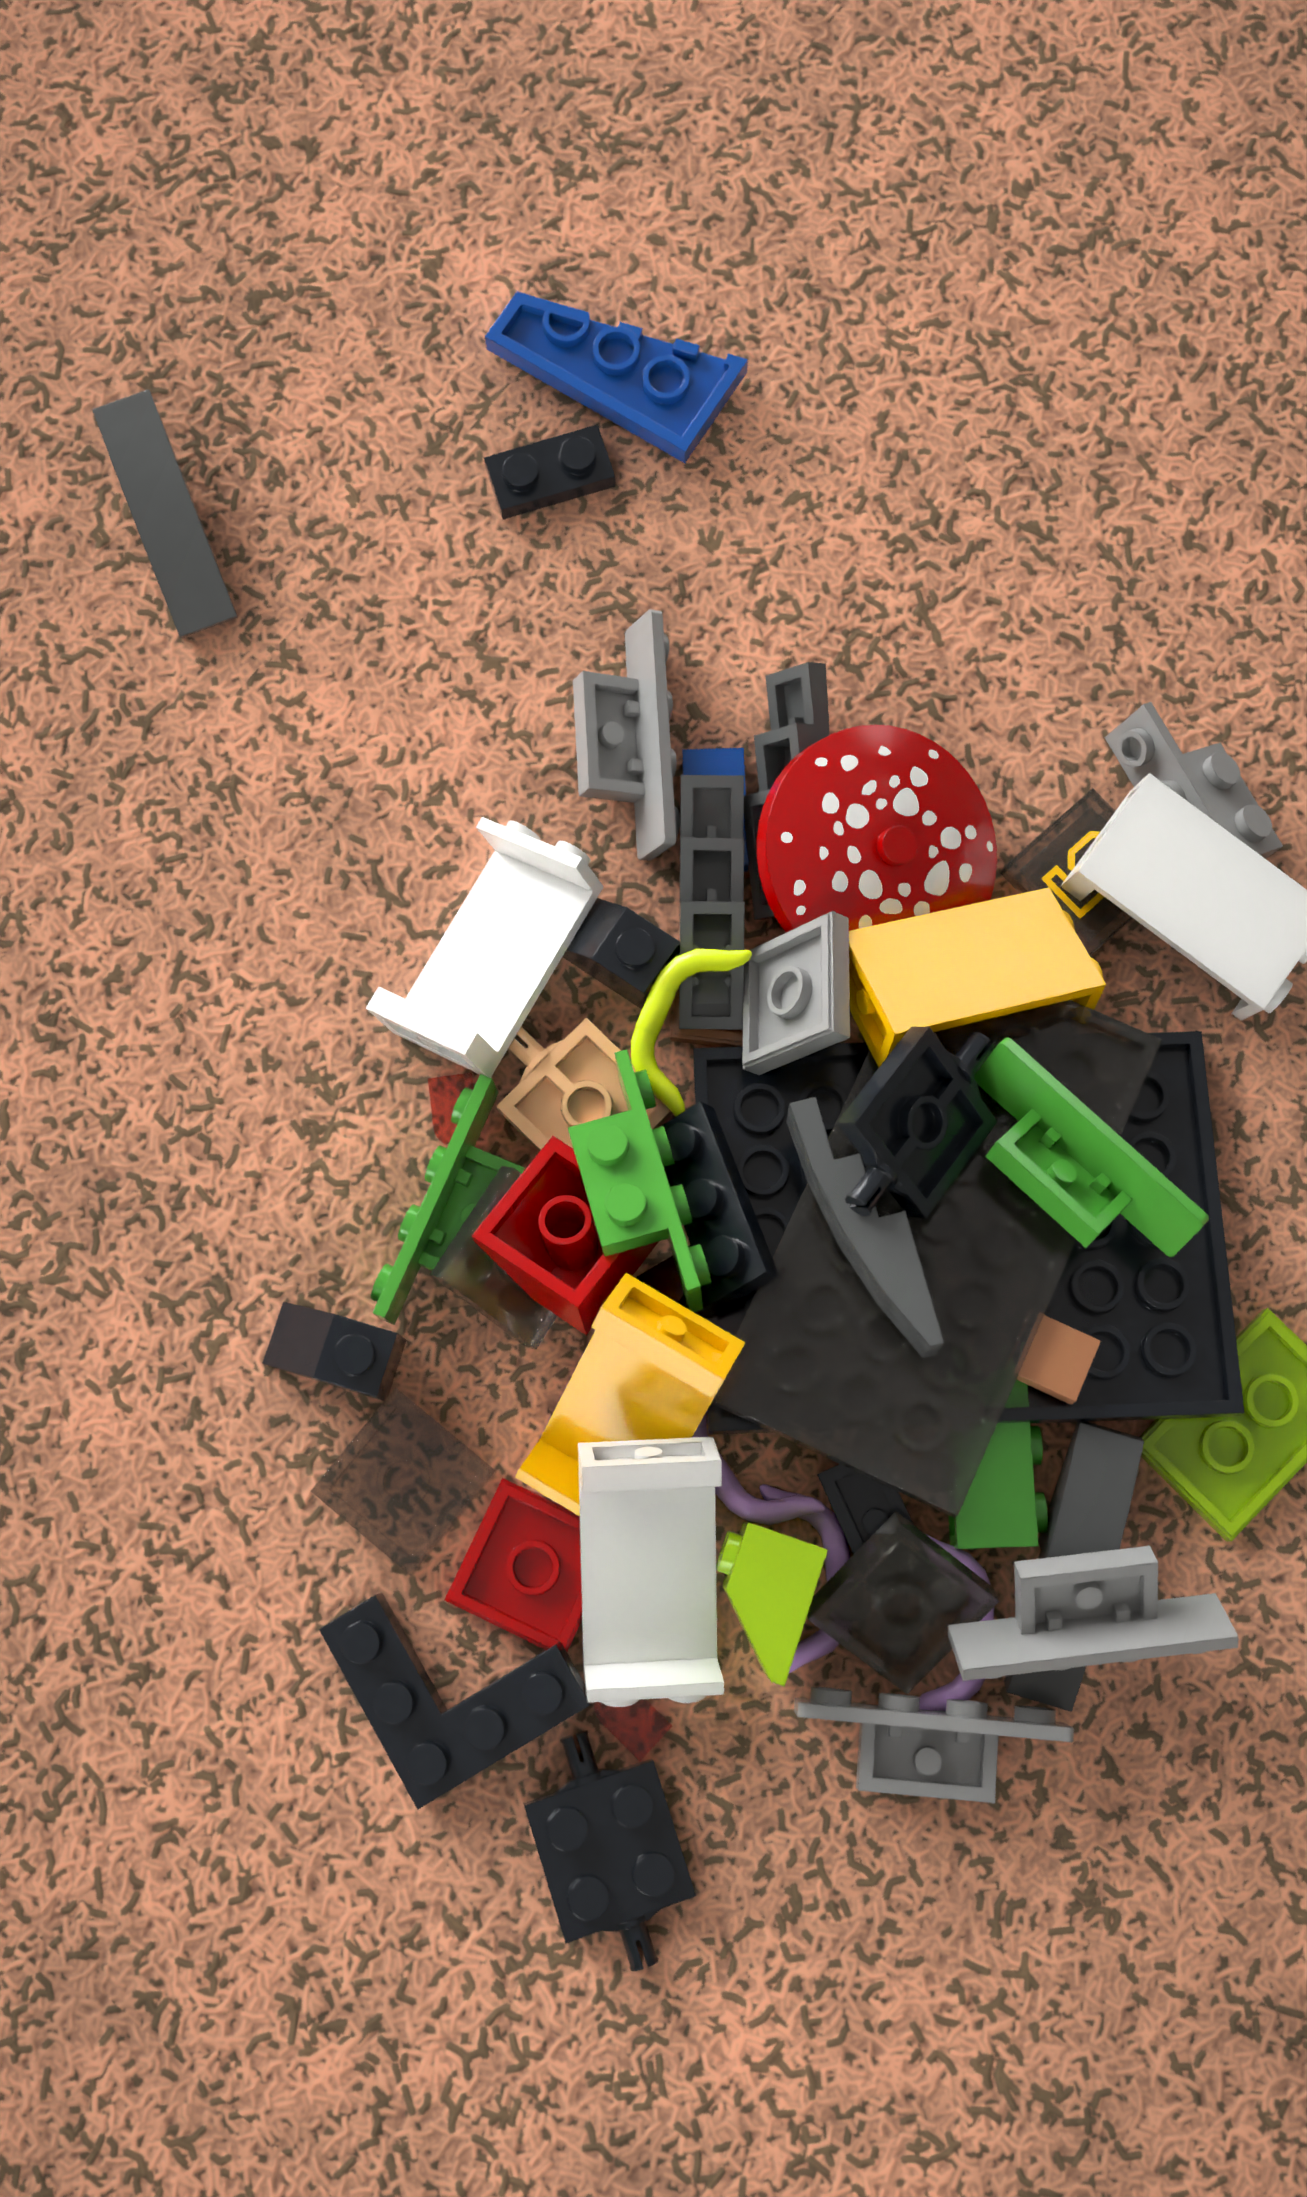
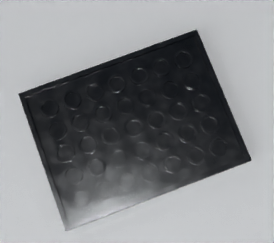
M1202 1031L1011 1038L1206 1212L1209 1220L1173 1257L1165 1255L1121 1214L1085 1248L985 1157L993 1145L1018 1121L977 1084L981 1099L998 1122L928 1217L925 1219L907 1216L944 1341L936 1355L924 1358L877 1305L839 1247L808 1185L786 1122L790 1103L816 1097L833 1159L860 1154L836 1122L879 1069L867 1043H836L761 1075L743 1070V1047L693 1048L695 1104L701 1101L715 1109L779 1274V1277L706 1318L709 1322L745 1342L707 1410L708 1435L948 1427L949 1425L1015 1422L1036 1424L1078 1421L1238 1417L1243 1414L1244 1404ZM989 1038V1043H993L995 1049L1004 1038ZM967 1039L940 1040V1042L948 1052L956 1055ZM862 1158V1162H863V1165H864L865 1172H867V1171H866V1165L864 1164V1161H863V1158ZM886 1190L875 1205L878 1217L903 1212V1209L888 1190ZM1038 1313L1101 1341L1078 1398L1072 1405L1027 1385L1029 1407L949 1410L946 1368L954 1378L961 1382L969 1384L982 1382L994 1372L998 1363L996 1345L1012 1344L1010 1358L1014 1367L1018 1358L1019 1345L1024 1344L1033 1320ZM986 1345L990 1352L988 1368L979 1375L962 1373L956 1368L952 1360L954 1346Z

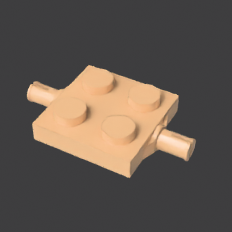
M585 1018L565 1039L549 1045L546 1049L522 1026L520 1027L515 1037L526 1048L514 1038L508 1049L527 1067L519 1084L496 1107L498 1112L539 1152L552 1136L573 1148L568 1127L628 1111L615 1059V1052L621 1050L589 1019ZM655 1096L656 1107L646 1110L652 1129L660 1127L673 1114Z

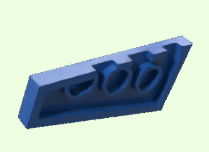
M518 291L485 335L486 349L683 463H686L746 375L748 368V359L728 354L726 359L700 352V345L677 338L674 344L643 335V328L620 322L618 327L590 320L589 312Z

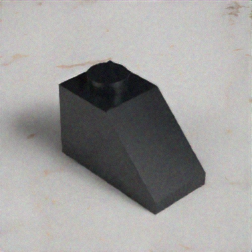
M597 898L562 957L642 1009L659 972L673 958L679 955L680 941L628 907Z
M283 1302L262 1364L387 1402L407 1340L398 1333L337 1314Z

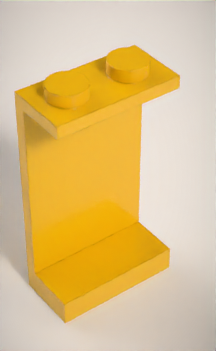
M1049 887L849 931L850 1012L878 1067L882 1065L911 1026H928L933 1032L1059 1002L1064 1003L1076 1026L1086 1024L1106 986L1100 965L1089 956L1075 932L1071 916L1068 912L1062 910Z
M627 1273L600 1308L591 1328L595 1329V1332L541 1438L515 1476L518 1480L580 1516L578 1443L692 1438L745 1345L744 1341Z

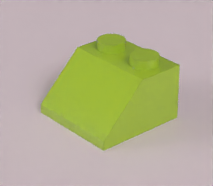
M744 1522L739 1534L727 1531L717 1559L716 1570L726 1574L722 1587L764 1673L772 1683L785 1687L828 1550L773 1530Z

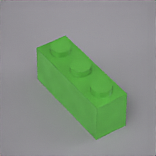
M1012 1344L996 1345L998 1350L997 1366L994 1372L982 1382L974 1384L961 1382L954 1378L946 1367L949 1410L1029 1407L1027 1384L1010 1377L1013 1369L1010 1358ZM1023 1344L1019 1345L1018 1355L1021 1351ZM986 1345L954 1346L952 1360L956 1368L962 1373L979 1375L990 1364V1352ZM1030 1422L958 1424L943 1427L950 1545H953L955 1549L1039 1546L1038 1533H1045L1048 1524L1045 1495L1043 1492H1035L1033 1466L1041 1465L1043 1459L1040 1427L1038 1425L1030 1426Z

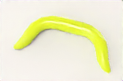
M694 949L673 958L659 972L654 984L651 986L632 1035L631 1063L635 1072L646 1069L654 1096L664 1103L675 1117L685 1111V1104L679 1089L659 1069L655 1059L654 1047L676 992L684 980L697 972L729 971L744 965L752 956L750 950Z

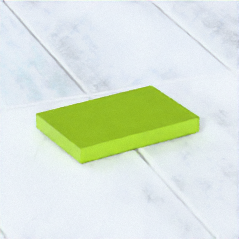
M1269 1308L1262 1310L1236 1337L1244 1404L1243 1414L1238 1417L1156 1419L1139 1436L1144 1441L1141 1457L1225 1541H1233L1307 1463V1345Z

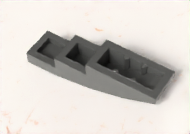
M148 389L92 409L179 636L183 638L238 618L150 390Z
M806 662L765 676L771 731L754 735L759 792L745 795L743 808L754 920L775 917L764 894L757 863V832L762 808L772 785L785 766L805 748L829 735L826 663Z
M681 775L679 955L694 949L744 950V776ZM744 965L729 971L697 972L684 980L679 986V1029L743 1030Z
M816 1097L790 1103L786 1121L808 1185L839 1247L877 1305L923 1358L936 1355L944 1341L906 1212L903 1211L878 1217L875 1206L869 1216H862L854 1212L849 1207L851 1204L845 1202V1198L866 1173L861 1155L856 1154L833 1159Z
M1087 1421L1077 1422L1047 1511V1531L1040 1533L1038 1538L1041 1548L1038 1559L1120 1549L1144 1445L1141 1437ZM1086 1666L1061 1671L1049 1670L1005 1676L1004 1684L1007 1693L1072 1712Z

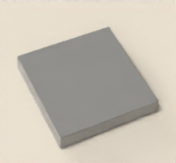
M831 911L750 950L752 956L744 964L743 1070L761 1075L850 1038L849 918Z

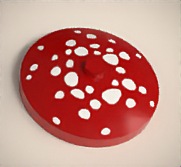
M876 724L860 725L830 734L808 746L796 755L776 778L763 805L758 824L757 863L762 888L768 904L786 933L831 911L849 918V931L989 901L996 879L997 845L992 818L985 799L967 770L947 750L925 736L904 728Z

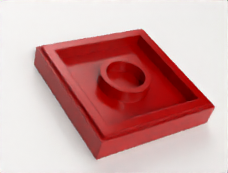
M502 1478L444 1601L545 1650L561 1641L568 1652L582 1622L580 1516L563 1506Z

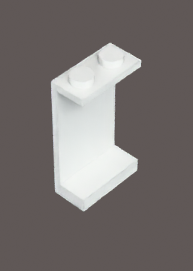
M1150 773L1128 793L1061 885L1063 889L1079 901L1083 900L1095 889L1239 996L1241 1000L1231 1014L1241 1021L1262 1010L1271 1013L1276 1009L1292 988L1293 983L1286 979L1298 961L1302 964L1307 962V889Z
M482 817L476 828L495 851L406 999L378 987L366 1009L396 1035L477 1074L491 1078L604 886L588 866L591 861L588 855L576 846L565 841H558L556 846L541 841L535 832L518 822L509 821L506 826Z
M694 1437L578 1443L583 1672L587 1702H601L611 1707H626L635 1704L641 1699L669 1698L679 1703H694L703 1700L706 1696L724 1695V1680L717 1659L715 1487H722L721 1457L714 1438Z

